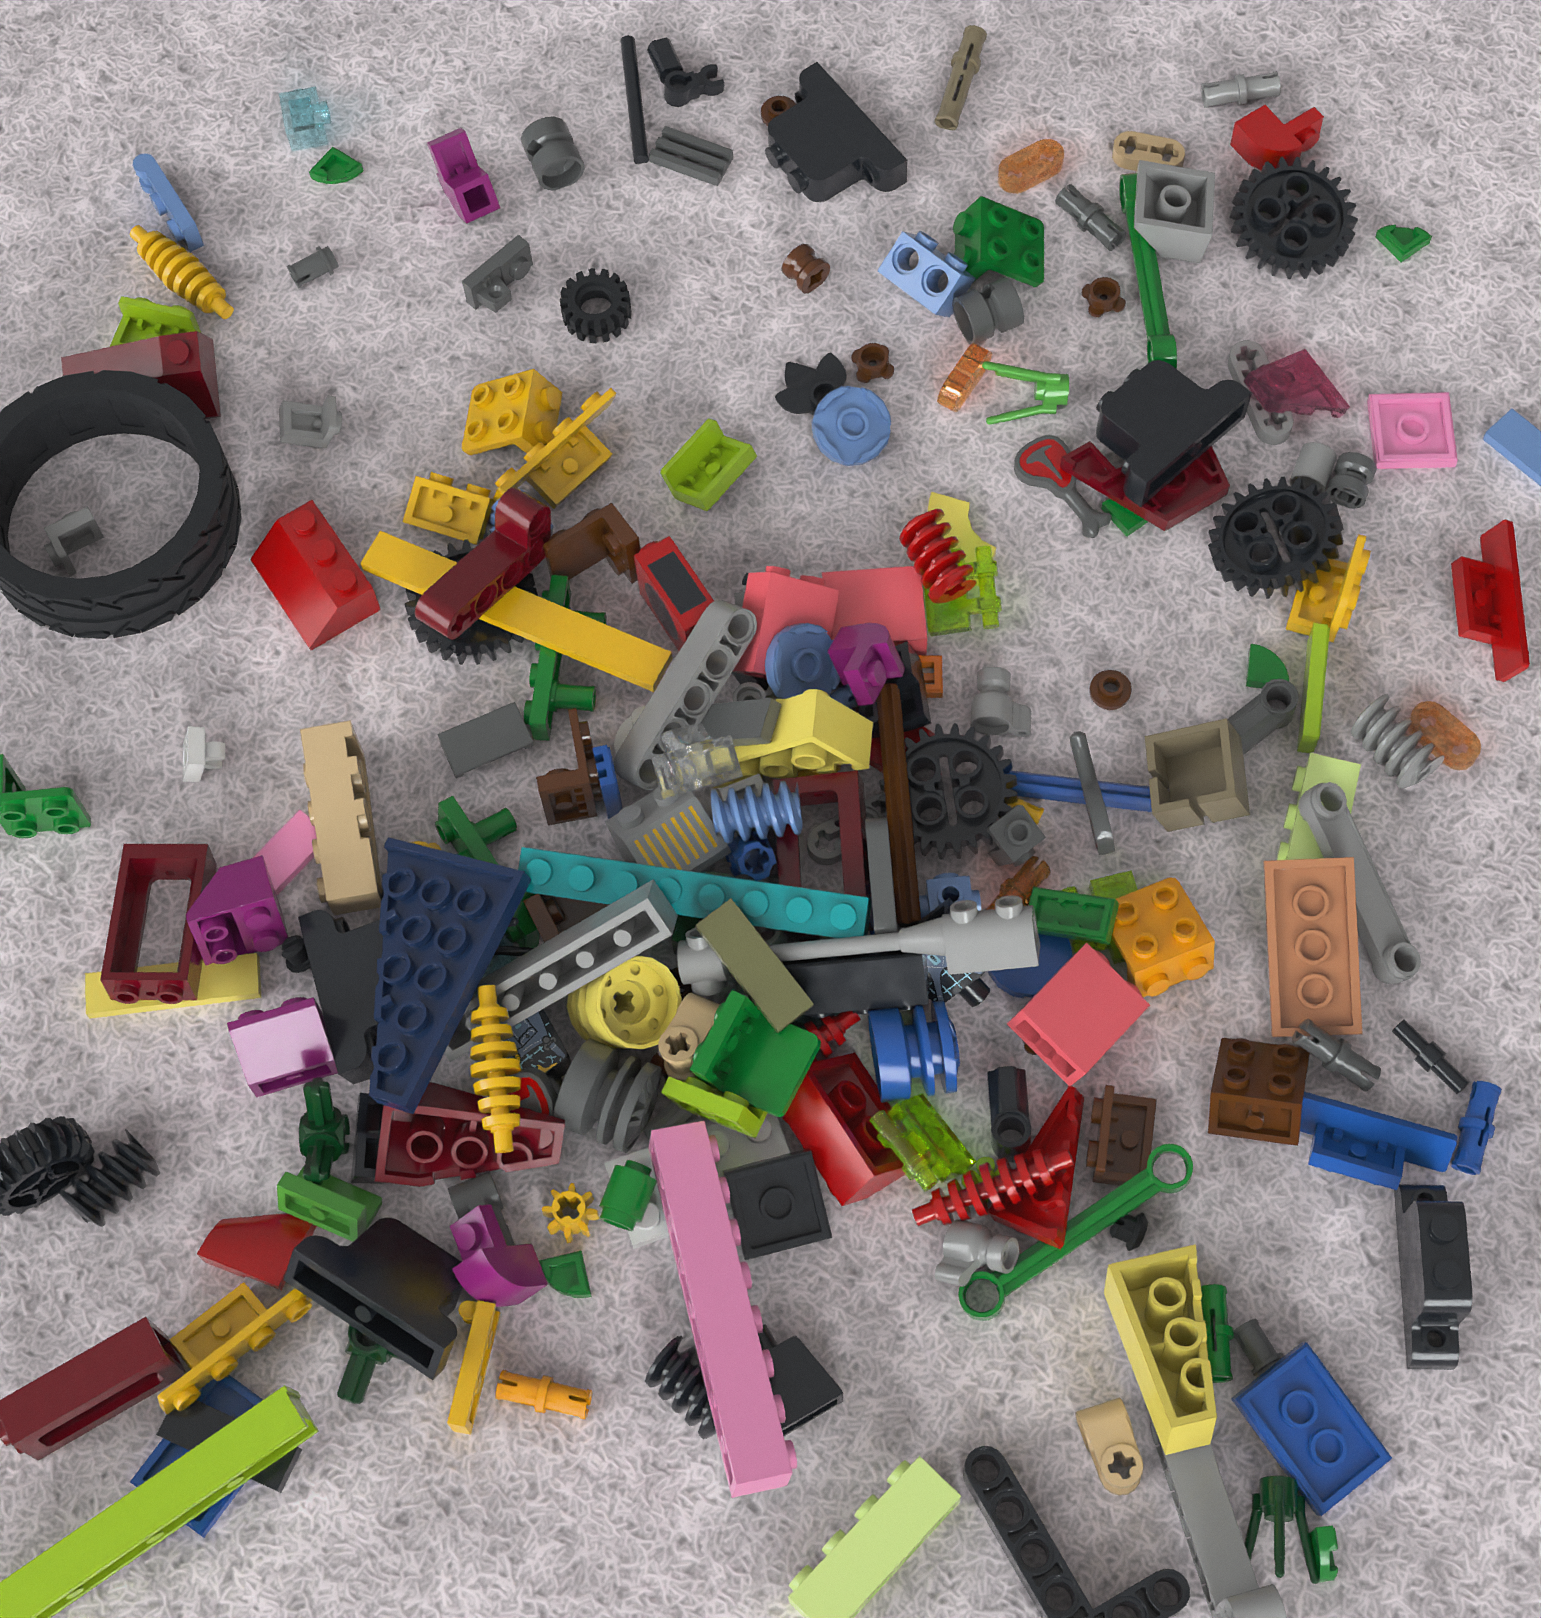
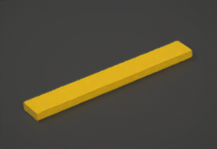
M379 531L360 564L364 571L422 595L457 562ZM515 586L479 618L652 692H655L673 659L671 651Z

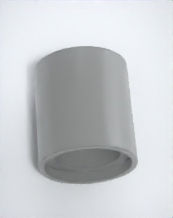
M1310 442L1304 444L1291 475L1290 485L1292 486L1298 478H1301L1304 489L1315 483L1319 494L1325 492L1337 459L1334 450L1321 443Z

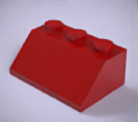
M313 500L277 519L250 559L310 650L315 649L381 610L373 587Z
M855 1052L812 1062L788 1111L782 1116L783 1120L789 1124L802 1144L803 1149H811L816 1168L826 1181L829 1191L837 1198L841 1206L867 1199L927 1161L888 1102L881 1103L876 1083Z

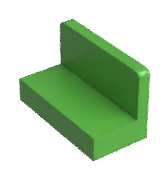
M304 1166L297 1176L289 1172L284 1173L277 1184L278 1210L312 1223L352 1242L368 1229L382 1206V1198L334 1176L330 1175V1178L323 1180V1184L319 1186L312 1181L304 1179Z

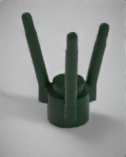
M1266 1476L1259 1480V1493L1252 1494V1512L1244 1542L1250 1561L1255 1547L1262 1512H1264V1519L1274 1522L1275 1575L1278 1578L1284 1576L1285 1522L1292 1521L1293 1514H1295L1310 1581L1313 1584H1318L1320 1579L1305 1515V1497L1298 1495L1297 1480L1286 1476Z

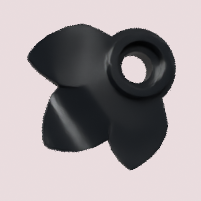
M832 353L826 354L816 369L798 363L787 362L785 366V384L787 389L777 393L775 400L785 411L790 413H811L814 415L820 400L829 392L844 386L847 379L846 370L841 361Z

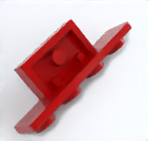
M1504 519L1481 535L1482 561L1461 556L1451 563L1459 637L1492 645L1495 678L1501 682H1506L1529 668L1530 665L1514 524L1512 521Z

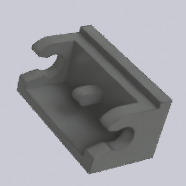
M515 702L438 734L440 745L455 778H459L466 772L520 749H527L534 745Z

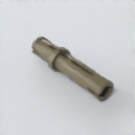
M969 25L965 28L959 50L952 56V71L945 88L939 112L935 118V124L939 128L953 131L958 127L959 118L967 99L973 76L978 73L981 66L979 57L987 38L986 31L979 26ZM969 55L966 69H963L965 59ZM958 86V87H959V91H958L956 100L953 101L952 99H953V96H954L956 87Z

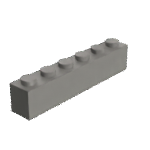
M653 879L481 979L478 987L483 985L496 986L497 1004L500 1007L507 1008L509 1015L508 1020L499 1023L509 1024L512 1027L671 936L678 915ZM478 987L444 1052L450 1062L469 1052L471 1047L481 1044L470 1040L471 1030L482 1026L471 1023V1012L479 1007Z

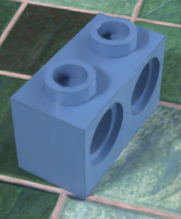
M902 231L879 267L878 272L935 315L950 317L953 314V299L966 293L976 278L965 271L968 264L950 252L945 256L937 250L936 247L939 243L928 234L919 231L916 235ZM917 251L919 261L912 270L909 260L911 255ZM946 273L948 285L941 292L938 281L941 275Z

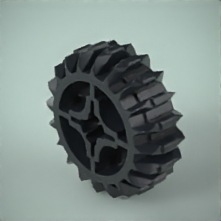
M64 1116L56 1117L53 1120L45 1118L40 1123L35 1124L31 1122L28 1127L20 1131L15 1130L14 1134L7 1138H1L0 1214L10 1216L15 1212L22 1214L27 1209L37 1208L40 1204L58 1195L57 1191L59 1189L65 1191L72 1185L70 1179L73 1176L79 1178L86 1174L84 1166L86 1164L92 1165L95 1160L93 1156L95 1150L91 1145L92 1140L86 1130L74 1118H65Z

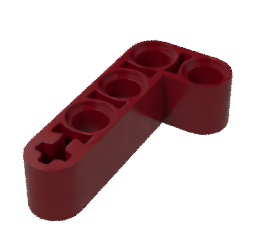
M516 487L508 489L501 496L496 506L495 530L421 595L415 607V617L451 640L460 636L545 558L543 545L551 537L550 508Z

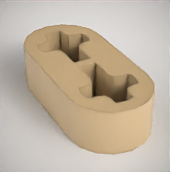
M1126 131L1119 134L1114 140L1112 151L1114 162L1119 167L1132 171H1137L1139 160L1183 167L1185 157L1184 147L1178 141L1135 131ZM1127 146L1135 148L1132 154L1125 153ZM1164 154L1172 155L1170 162L1162 160Z

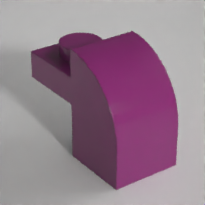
M458 128L427 142L438 171L436 175L442 189L458 216L466 224L500 209L489 176L478 166L464 129Z
M863 623L841 627L827 651L842 684H849L859 706L874 704L888 678L902 677L904 673V664L888 629L878 623Z
M491 1204L478 1205L450 1225L462 1258V1262L452 1268L461 1286L474 1299L494 1303L496 1307L513 1306L524 1302L548 1285L532 1243L507 1246Z

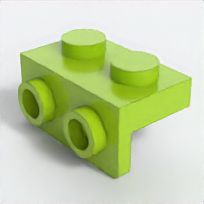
M121 296L118 305L123 316L110 347L163 335L193 331L201 333L194 313L179 305L170 307L156 304L142 297L133 299Z
M709 418L661 469L660 474L675 499L708 511L736 479L743 474L746 468L756 459L757 455L752 445L724 436L717 421Z

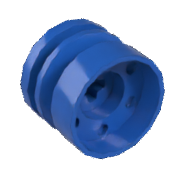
M943 1000L931 1001V1022H926L922 1005L914 1006L912 1024L904 1025L898 1007L868 1011L870 1044L881 1103L910 1099L912 1078L920 1077L927 1096L935 1095L934 1075L940 1074L945 1094L957 1092L958 1067H960L958 1041L954 1024L947 1013Z

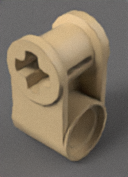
M695 993L687 994L681 1001L676 1015L658 1042L659 1052L664 1059V1067L668 1076L685 1082L688 1076L695 1079L698 1078L690 1070L693 1064V1055L698 1045L705 1041L714 1024L716 1010L720 1004Z
M1116 1398L1075 1412L1084 1444L1092 1456L1096 1471L1104 1488L1110 1493L1119 1496L1128 1495L1133 1492L1140 1483L1144 1466L1134 1438L1131 1421L1122 1399ZM1120 1460L1123 1467L1131 1466L1127 1479H1122L1119 1473H1110L1113 1470L1114 1461Z

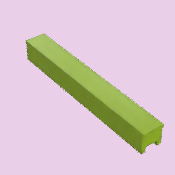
M284 1385L0 1582V1618H52L319 1432L301 1402L299 1392Z

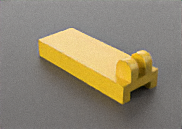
M466 1300L458 1308L463 1321L470 1324L471 1328L447 1421L449 1427L455 1432L469 1435L472 1433L501 1314L495 1311L496 1304Z

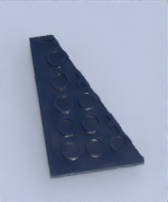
M388 837L384 844V848L388 851L387 873L382 874L384 896L381 900L379 932L383 935L382 958L377 959L379 981L375 989L374 1019L378 1022L376 1046L372 1047L371 1060L374 1069L370 1075L369 1096L379 1104L414 1114L531 879L525 871Z

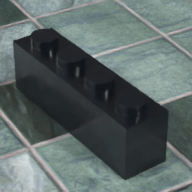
M901 950L782 962L814 1003L813 1007L802 1014L812 1018H823L832 1013L852 1011L856 1014H867L869 1010L898 1007L900 1010L914 1009L915 1005L929 1003L930 980L926 954L901 952Z

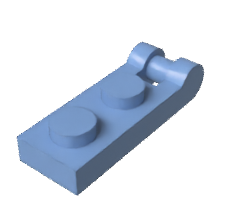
M150 154L136 156L132 165L136 175L139 177L142 190L151 194L149 197L160 216L168 215L170 220L166 221V224L175 241L178 243L183 240L190 252L204 246L196 223L154 157Z

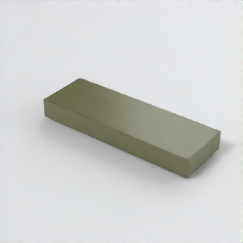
M732 898L695 925L697 931L777 1034L813 1007L814 1003Z

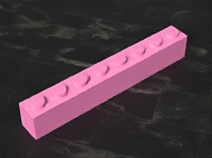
M705 1121L651 1130L648 1149L657 1180V1187L731 1497L734 1498L787 1486L793 1473L792 1469L797 1468L796 1452L793 1442L791 1440H784L780 1423H785V1409L780 1394L773 1395L769 1378L774 1377L773 1361L770 1351L768 1349L762 1350L758 1333L763 1332L762 1317L758 1305L751 1306L747 1290L752 1288L751 1274L747 1262H740L736 1246L741 1245L740 1230L736 1219L729 1220L726 1204L730 1203L728 1182L725 1176H718L715 1162L720 1160L717 1139L715 1135L708 1136Z

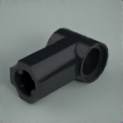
M1005 1066L987 1072L991 1145L993 1152L999 1159L1006 1157L1008 1162L1014 1163V1155L1025 1154L1031 1145L1032 1127L1029 1118L1026 1071L1015 1066ZM1007 1130H1016L1023 1137L1019 1141L1011 1143L1002 1140L1000 1135Z

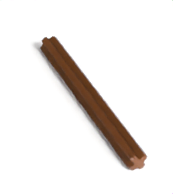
M888 683L884 684L876 700L896 920L901 928H907L916 925L921 920L900 690L897 684Z

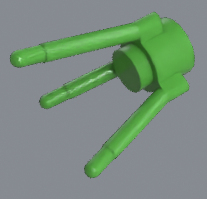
M988 361L982 364L984 369L995 371L997 376L1034 382V400H1042V405L987 417L986 423L989 425L1038 414H1056L1057 405H1067L1069 374L1045 373Z

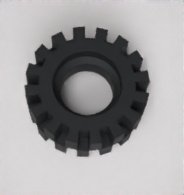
M595 268L588 269L589 275L585 277L583 272L580 271L576 273L577 281L575 282L572 278H569L566 281L567 288L562 287L560 292V306L564 325H567L568 332L571 335L576 333L577 339L584 341L586 335L589 336L590 343H597V337L600 336L603 338V343L610 341V333H613L617 338L621 335L620 327L626 329L629 325L628 318L631 319L632 315L630 295L625 281L620 282V276L616 273H613L609 278V272L606 269H601L600 275H596ZM592 298H604L611 304L606 311L597 314L586 313L581 309L583 303Z

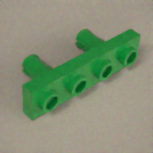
M551 575L549 590L542 591L541 598L571 610V590L568 576ZM572 610L607 625L606 612ZM535 643V649L540 651L538 663H532L530 668L529 684L531 688H534L533 699L526 700L524 723L525 725H530L534 740L550 741L554 712H557L558 709L573 708L594 712L596 687L560 684L559 675L563 654Z
M454 796L438 803V821L435 822V827L442 841L445 844L451 842L458 853L457 855L499 865L487 848V845L517 831V824L511 812L507 808H503L473 823L469 821ZM525 892L513 916L519 920V923L516 926L508 927L504 934L511 944L516 942L519 947L529 948L539 946L540 933L523 902L534 896L535 893Z

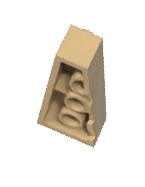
M351 720L300 729L305 763H303L304 778L311 801H308V813L311 825L315 826L317 839H312L313 854L316 864H321L323 876L317 878L320 902H327L334 916L380 908L381 900L383 899L381 897L382 885L365 754Z

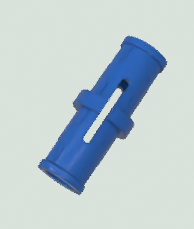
M1486 1081L1473 1082L1465 1117H1461L1458 1124V1129L1461 1133L1451 1164L1453 1169L1470 1175L1480 1174L1488 1139L1493 1138L1495 1126L1492 1123L1502 1090L1499 1086Z

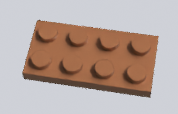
M1354 857L1263 861L1271 1036L1293 1037L1295 1031L1304 1036H1311L1299 1027L1306 1019L1312 1020L1314 1024L1329 1035L1362 1034Z

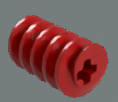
M942 509L928 511L910 520L903 528L899 538L903 547H907L909 559L915 562V571L917 574L922 575L921 583L924 588L929 589L928 596L930 600L937 604L955 600L966 594L977 584L976 580L966 581L965 579L974 570L971 564L958 566L965 559V552L963 550L951 552L959 543L957 537L951 536L944 539V536L952 529L949 522L936 524L945 515Z

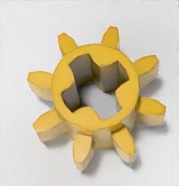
M570 1183L568 1191L561 1192L560 1194L552 1189L551 1194L554 1199L552 1206L542 1207V1213L545 1217L554 1218L547 1226L549 1233L553 1235L561 1230L564 1232L567 1243H571L573 1235L580 1232L584 1236L589 1237L590 1232L587 1227L589 1220L595 1221L599 1219L598 1210L587 1208L594 1200L591 1191L581 1196L577 1193L574 1183ZM567 1206L572 1210L577 1209L579 1216L572 1219L568 1215L564 1216L562 1210Z

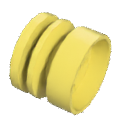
M634 956L568 994L567 1010L572 1026L584 1040L590 1038L613 1048L646 1049L658 1045L661 1035L676 1015L682 997L678 982L667 966L652 957Z

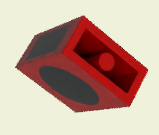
M668 536L659 542L653 541L646 544L639 553L634 555L640 595L678 651H680L703 612L714 600L674 541Z

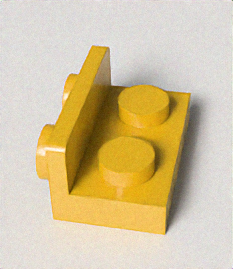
M433 472L430 473L429 479L416 476L402 522L462 541L468 539L469 543L478 545L484 537L492 506L495 503L494 499L489 498L491 490L469 483L467 484L466 491L452 487L453 478Z

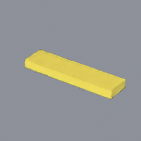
M257 953L237 955L235 960L227 964L212 963L205 966L203 961L197 1000H182L177 1004H167L159 1000H139L137 1003L125 1004L111 1000L100 981L101 972L85 973L86 1015L89 1019L261 998L260 957ZM179 962L138 967L137 972H177Z

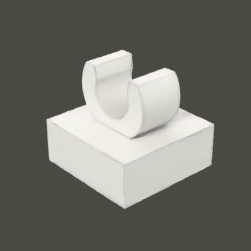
M188 726L183 742V782H200L204 768H222V760H225V743L218 741L205 743V727Z

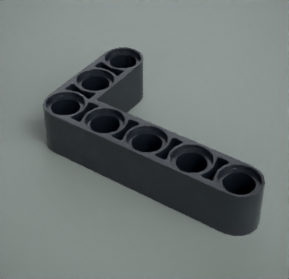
M991 1446L975 1448L968 1454L963 1468L965 1485L1042 1618H1112L1113 1610L1118 1606L1131 1608L1136 1613L1137 1618H1172L1187 1605L1190 1598V1587L1187 1579L1174 1569H1162L1093 1609L1005 1457L999 1450ZM981 1460L989 1461L996 1467L998 1476L991 1482H981L973 1475L972 1466ZM1004 1502L1016 1504L1021 1510L1022 1520L1014 1525H1007L1001 1522L996 1514L997 1506ZM1029 1544L1040 1546L1047 1556L1046 1563L1041 1567L1031 1568L1023 1562L1021 1549ZM1161 1581L1168 1582L1176 1588L1178 1593L1176 1605L1164 1606L1156 1600L1154 1596V1586L1156 1583ZM1052 1587L1064 1588L1070 1594L1071 1607L1065 1611L1052 1609L1047 1604L1046 1591Z

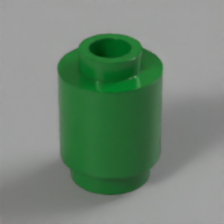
M627 1160L625 1166L615 1165L599 1205L603 1209L599 1218L615 1227L633 1231L636 1223L642 1222L657 1180L650 1177L652 1169L632 1160Z

